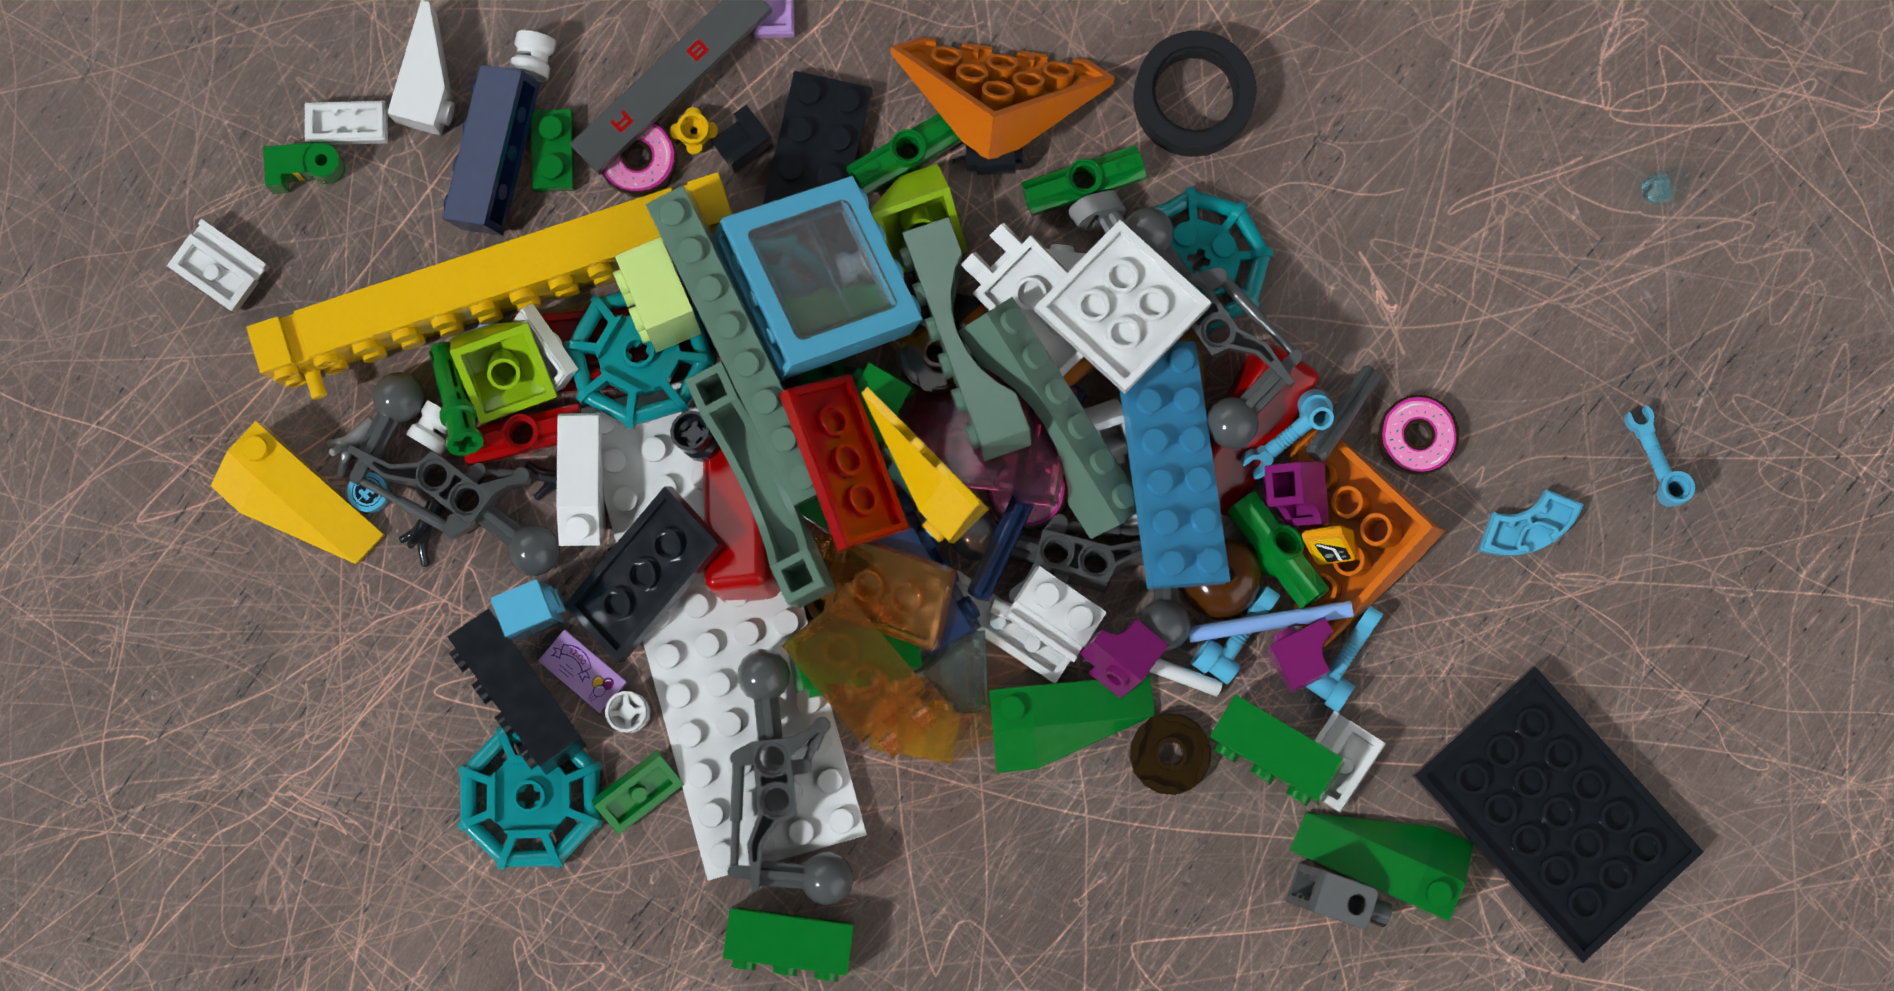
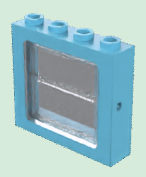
M853 176L724 217L713 234L781 381L908 336L922 320L920 304L917 298L910 294L903 280L902 267L896 259H893L886 245L885 232L881 225L875 222L869 210L867 195L862 188L858 187Z

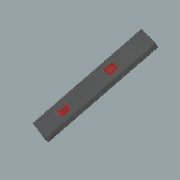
M722 0L570 143L571 147L600 175L772 13V8L764 0Z

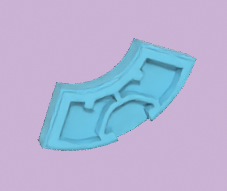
M1545 489L1542 491L1537 502L1522 513L1512 515L1491 513L1477 551L1496 556H1518L1542 549L1559 539L1569 530L1579 516L1584 504Z

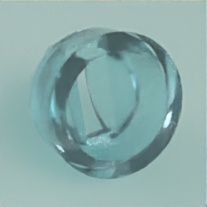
M1668 171L1653 173L1643 180L1641 191L1645 201L1657 205L1672 203V189Z

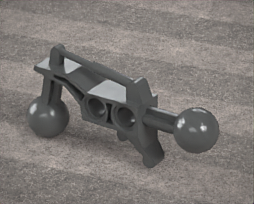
M1142 207L1133 211L1126 218L1124 224L1195 288L1203 290L1206 298L1211 301L1210 307L1191 326L1211 355L1217 357L1232 350L1258 356L1269 366L1240 398L1228 397L1221 399L1212 406L1207 415L1209 436L1216 444L1228 449L1244 447L1253 440L1257 433L1259 424L1257 415L1287 384L1290 387L1295 384L1289 373L1301 362L1303 354L1300 350L1295 349L1266 319L1267 316L1228 277L1227 272L1223 268L1197 272L1194 275L1190 272L1171 245L1174 237L1173 225L1170 218L1162 210L1153 207ZM1221 287L1289 355L1280 362L1266 342L1239 329L1213 293ZM1218 321L1227 323L1230 328L1228 339L1222 343L1211 342L1207 335L1209 327Z
M395 372L384 376L375 385L373 402L377 414L359 448L350 445L347 450L358 458L349 476L350 481L356 485H362L395 503L396 507L439 529L451 539H458L481 525L509 547L508 555L511 564L517 571L527 576H539L549 572L556 565L560 555L559 542L554 533L541 525L523 527L495 506L510 490L524 487L531 483L532 475L526 468L508 469L499 467V469L486 468L481 463H476L464 475L433 450L418 463L389 464L380 460L398 424L416 417L423 408L425 400L424 389L421 383L411 374ZM371 468L390 483L421 488L452 511L453 514L446 520L404 496L399 497L366 479V476ZM437 468L446 469V481L439 487H430L428 482L430 473ZM487 476L497 477V480L482 483ZM469 492L478 493V506L469 512L462 511L460 507L462 497Z
M985 513L955 544H952L953 548L959 555L970 561L981 560L999 523L992 515ZM1057 514L1043 529L1040 539L1020 535L1010 557L1034 564L1026 579L1010 590L1008 602L1014 603V599L1036 566L1042 567L1065 584L1069 583L1105 593L1113 576L1136 565L1144 566L1141 541L1108 546L1066 535V532L1087 533L1079 521L1068 520L1064 515ZM1121 525L1100 534L1111 537L1129 536L1140 538L1139 529L1122 528ZM1050 549H1058L1065 554L1066 559L1061 563H1052L1048 561L1044 553ZM1090 559H1097L1104 564L1105 570L1098 574L1091 573L1085 568L1084 563ZM1179 587L1154 589L1153 603L1146 606L1139 619L1142 624L1168 644L1165 651L1174 650L1183 645L1189 637L1191 629L1189 615L1178 603Z
M759 649L750 652L744 657L738 667L737 680L740 689L747 697L754 700L758 741H752L733 751L730 755L732 763L730 805L732 830L730 867L727 872L732 878L751 879L752 891L759 892L760 886L803 889L807 897L815 903L822 905L837 904L850 893L854 882L853 870L849 862L840 854L833 852L818 853L811 857L806 864L762 861L764 842L777 823L798 814L794 775L810 772L813 756L816 750H819L831 724L827 718L820 717L805 732L783 738L779 696L785 692L789 684V667L780 654L768 649ZM809 741L804 758L792 760V755ZM775 746L783 752L784 763L779 769L769 770L763 766L761 753L766 747ZM753 765L758 816L747 843L748 866L738 865L740 821H742L744 771L745 766ZM773 788L784 790L789 798L788 806L779 812L769 809L765 802V795Z

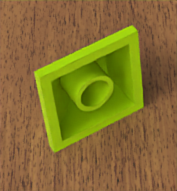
M938 163L899 176L870 209L875 222L883 228L886 235V245L893 259L900 263L903 273L906 271L899 254V250L905 248L902 233L947 217L950 219L962 254L968 252L949 185Z
M528 321L488 324L452 337L449 351L469 399L475 406L480 424L557 397V392Z

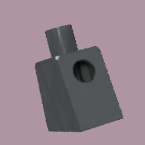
M1298 863L1286 900L1287 903L1364 930L1367 929L1369 923L1385 927L1392 915V904L1377 899L1379 890L1333 873Z

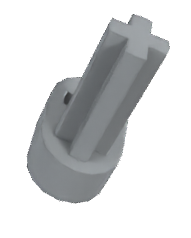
M1111 190L1091 194L1079 199L1070 207L1068 213L1079 232L1104 229L1105 233H1107L1119 220L1125 223L1123 215L1126 209L1117 193Z

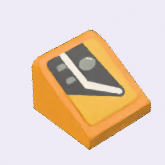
M1339 525L1306 530L1302 533L1304 543L1314 561L1319 565L1347 562L1356 559L1354 532L1350 528Z

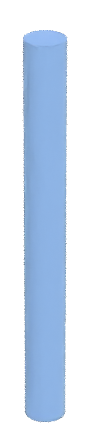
M1350 600L1191 626L1189 639L1190 643L1311 624L1323 618L1330 621L1354 617L1352 603Z

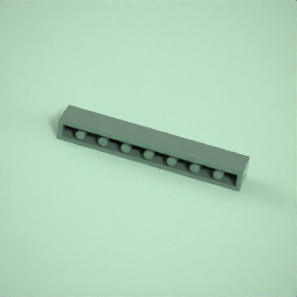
M681 186L645 204L793 506L802 505L816 498L817 494L779 395L788 387L785 381L780 379L692 192L686 187Z

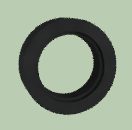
M1207 31L1180 32L1165 38L1155 45L1143 60L1134 87L1133 103L1135 114L1146 135L1164 150L1187 157L1210 155L1230 145L1245 128L1256 100V80L1250 62L1244 53L1228 39ZM1184 59H1202L1216 65L1223 71L1231 84L1233 103L1230 112L1221 122L1210 128L1191 130L1174 124L1163 114L1156 99V82L1162 72L1173 63Z

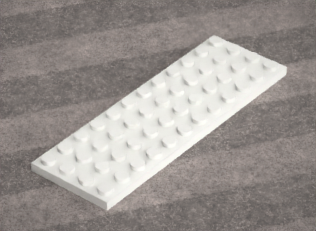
M684 380L671 383L670 385L678 392ZM659 390L653 395L639 396L637 408L669 399V397L663 390ZM628 396L614 400L626 406ZM692 398L688 405L689 411L699 412ZM592 406L581 409V413H600L604 500L616 543L664 486H672L704 520L703 462L694 461L688 457L671 439L670 429L672 423L677 416L682 414L681 412L635 426V429L625 428L624 423ZM704 569L643 639V644L679 777L684 783L682 788L707 880L728 875L727 871L730 867L732 821H730L732 763L730 755L733 751L752 741H758L754 700L747 697L740 689L737 674L742 659L750 652L759 649H768L780 654L789 667V684L785 692L779 696L783 738L805 732L820 717L827 718L831 724L819 750H816L813 756L810 772L794 775L798 814L777 823L764 842L762 861L775 862L866 836L867 832L829 696L809 698L808 691L796 693L787 644L796 639L812 637L804 606L799 608L788 605L781 590L772 599L755 601L728 600L724 602L706 586ZM809 741L792 755V760L804 758ZM775 746L766 747L761 753V762L769 770L779 769L784 763V754ZM753 765L745 766L743 817L742 821H740L738 865L748 866L747 843L758 816ZM773 788L765 795V802L769 809L779 812L788 806L789 798L784 790Z

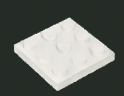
M1119 220L1037 303L1034 311L1116 387L1126 394L1210 307L1211 301L1127 225Z

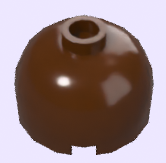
M1224 538L1230 582L1221 585L1181 587L1183 596L1195 611L1208 617L1227 619L1240 615L1254 603L1261 590L1262 572L1258 559L1247 546L1234 539Z

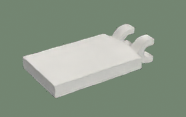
M1005 223L1000 224L989 236L1006 252L990 267L975 251L966 258L961 266L981 284L973 294L989 311L1013 297L1058 370L1064 376L1084 356L1034 311V307L1068 271L1033 235H1030L1022 243Z

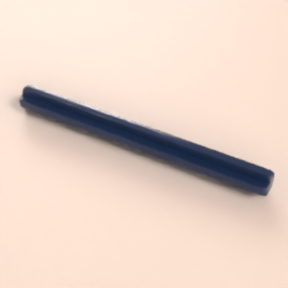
M1074 384L1070 388L1082 406L1086 398V391ZM1044 428L967 589L968 594L977 600L988 601L991 598L1059 455L1046 428Z

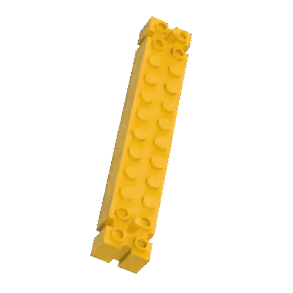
M718 172L687 182L688 185L684 186L692 192L712 235L722 218L733 215ZM670 187L293 311L294 314L282 318L277 316L246 326L259 371L262 375L273 378V381L279 385H286V388H296L307 384L311 398L317 400L327 396L320 372L324 370L327 376L336 375L348 370V364L362 359L364 363L379 361L388 356L387 351L402 347L403 350L415 349L425 345L426 338L438 334L443 338L455 336L462 333L466 325L478 321L480 325L494 323L503 318L502 313L518 309L519 312L522 308L532 303L538 308L542 305V300L554 296L558 300L567 299L579 294V288L593 283L595 287L610 285L616 282L613 272L620 270L615 258L616 255L661 237L645 204L673 190Z

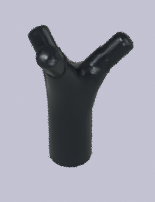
M531 461L525 464L527 469L537 475L538 481L544 482L543 486L534 494L536 500H541L547 493L557 489V471L542 468Z
M428 500L424 508L439 515L443 507ZM418 519L410 531L399 537V541L401 543L407 542V547L410 549L414 548L417 544L421 566L427 567L429 566L428 543L433 526Z

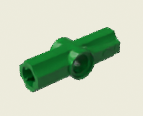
M937 113L912 129L898 131L891 141L848 165L847 172L849 176L854 177L858 187L862 188L868 197L897 180L899 176L921 169L924 163L962 141L943 117ZM909 146L916 151L917 155L914 158L905 159L900 157L897 150L900 147Z
M1136 145L1091 160L1079 159L1069 167L1021 182V187L1027 208L1033 217L1073 204L1091 194L1116 190L1144 181L1147 176L1141 154ZM1085 173L1093 178L1094 185L1088 189H1082L1074 184L1073 178L1077 174Z
M1255 491L1243 497L1227 511L1255 548L1253 554L1258 559L1261 572L1268 576H1276L1300 609L1309 607L1330 590L1302 553L1305 545L1301 534L1289 525H1281Z

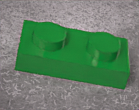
M534 110L531 121L532 189L534 192L575 191L574 149L570 145L574 140L572 110Z
M657 749L594 797L592 803L619 835L682 787L684 783Z

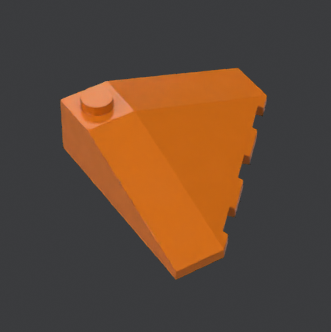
M926 37L891 46L890 54L960 140L988 160L1019 150L1112 86L1115 79L1113 75L1087 59L1073 58L1072 65L1058 61L1049 62L1047 61L1048 54L1017 50V57H1013L1007 54H992V46L962 43L961 49L949 46H936L937 39Z
M1312 428L1290 448V463L1317 462L1313 457L1308 456L1306 448L1319 430ZM1342 438L1330 455L1323 461L1325 464L1329 524L1298 526V532L1301 536L1306 530L1339 525L1350 528L1354 532L1356 559L1353 561L1319 565L1314 561L1304 543L1305 546L1302 553L1330 588L1324 596L1309 607L1351 600L1354 617L1327 621L1333 633L1323 643L1322 647L1324 648L1409 570L1445 532L1419 505ZM1294 603V609H1300V607L1296 603ZM1304 624V625H1300V626H1301L1302 628H1305V627H1307V626H1309V625H1311V624Z

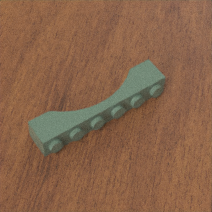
M949 217L903 232L905 248L900 249L899 254L906 273L913 271L917 283L912 284L914 296L917 298L920 307L926 306L930 317L924 320L932 343L939 341L943 353L937 355L945 378L952 376L957 387L951 390L957 412L960 414L966 411L970 424L964 426L971 449L979 448L983 460L987 461L1031 446L1030 429L1016 393L997 383L980 369L966 351L957 333L954 322V304L957 287L964 268L961 266L963 263L962 251Z
M1013 297L960 329L958 332L979 365L994 373L1014 388L1031 406L1044 424L1056 446L1064 468L1068 487V505L1089 538L1092 539L1121 525L1136 513L1133 486Z
M719 362L686 379L685 382L702 419L719 444L745 494L761 533L770 568L786 603L801 608L837 590L799 506H793L723 362Z

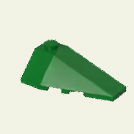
M1146 675L1142 682L1121 699L1098 680L988 691L997 773L1039 769L1155 716L1151 675Z
M1305 813L1289 851L1364 885L1375 888L1386 895L1439 919L1450 921L1466 884L1473 843L1436 826Z

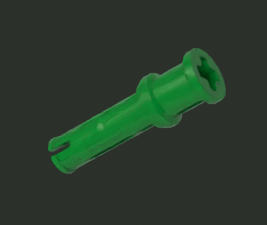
M439 342L430 347L429 356L432 361L443 405L439 412V418L448 433L446 447L453 455H469L478 451L484 442L482 433L476 429L474 421L477 412L475 406L466 398L463 382L449 351L451 343Z

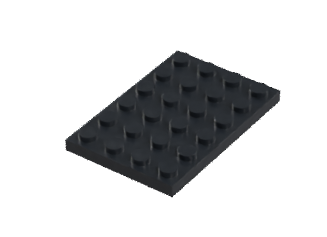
M1535 666L1530 667L1411 775L1581 963L1589 959L1704 853Z

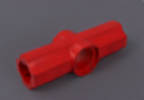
M577 403L530 415L516 414L505 421L476 427L482 433L484 439L483 446L475 453L464 455L466 465L473 466L476 463L490 462L519 454L532 455L541 449L557 446L558 414L581 413L580 404ZM523 425L531 426L533 429L531 440L526 444H516L514 440L516 430Z

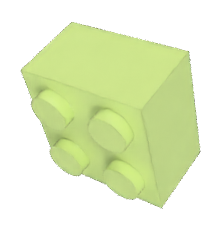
M661 237L615 256L620 270L613 272V275L627 307L636 305L628 310L643 344L651 341L657 353L701 334L692 307Z

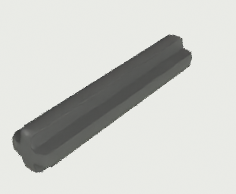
M1369 365L1363 366L1334 407L1332 425L1325 430H1319L1307 446L1306 452L1308 456L1313 457L1317 462L1325 461L1381 380L1379 371L1374 370Z

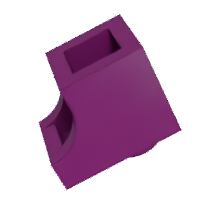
M1296 462L1264 466L1265 504L1268 508H1278L1280 510L1285 525L1295 527L1329 524L1324 462Z
M1326 618L1299 631H1296L1295 627L1291 626L1272 637L1275 643L1269 646L1266 655L1273 668L1279 673L1290 695L1326 677L1330 672L1322 654L1323 643L1333 633Z
M1135 619L1120 634H1111L1102 629L1086 644L1080 655L1094 665L1089 674L1121 699L1143 681L1168 647V644L1139 620Z

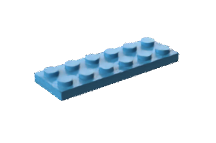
M1178 341L1168 349L1126 394L1120 390L1147 590L1221 585L1230 582L1196 341Z

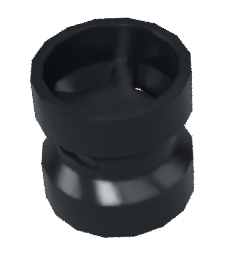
M692 410L683 412L673 421L670 429L672 441L694 461H708L720 451L719 444L699 412Z

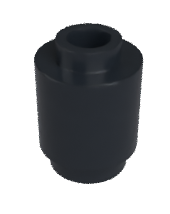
M966 145L967 172L977 171V175L1015 174V166L1023 165V149L1020 148L1019 150L1001 155L999 158L988 160Z

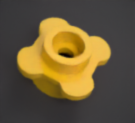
M696 107L688 108L678 122L670 128L671 137L674 140H680L686 145L687 152L692 155L700 154L703 150V145L718 134L717 125L714 122H708L701 114L700 109ZM692 128H697L698 132L696 134H691L690 130Z

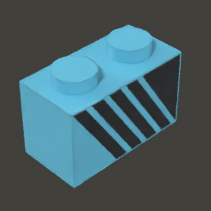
M538 579L490 598L503 633L507 638L521 641L564 623L561 613L566 611V607L557 588L553 589L551 585Z

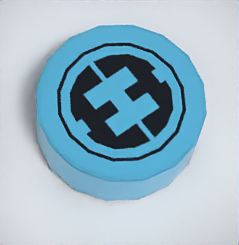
M368 472L366 479L390 491L389 485L383 477L376 473ZM351 481L348 484V500L353 507L361 512H378L389 501L362 485H356Z

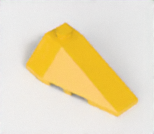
M867 387L862 392V395L919 512L927 519L922 526L939 543L946 538L949 542L955 544L989 508Z
M257 421L227 450L211 483V487L239 513L357 565L385 536L381 530L358 509L353 507L343 495L269 427Z

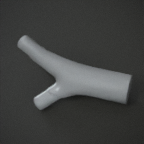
M369 417L346 436L327 440V446L333 447L329 449L331 456L341 453L337 477H345L346 467L353 456L347 450L350 445L356 448L360 446L372 423Z

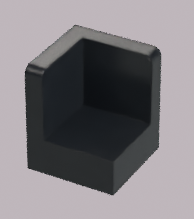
M747 104L734 113L736 123L712 140L713 146L734 174L773 146L771 136Z

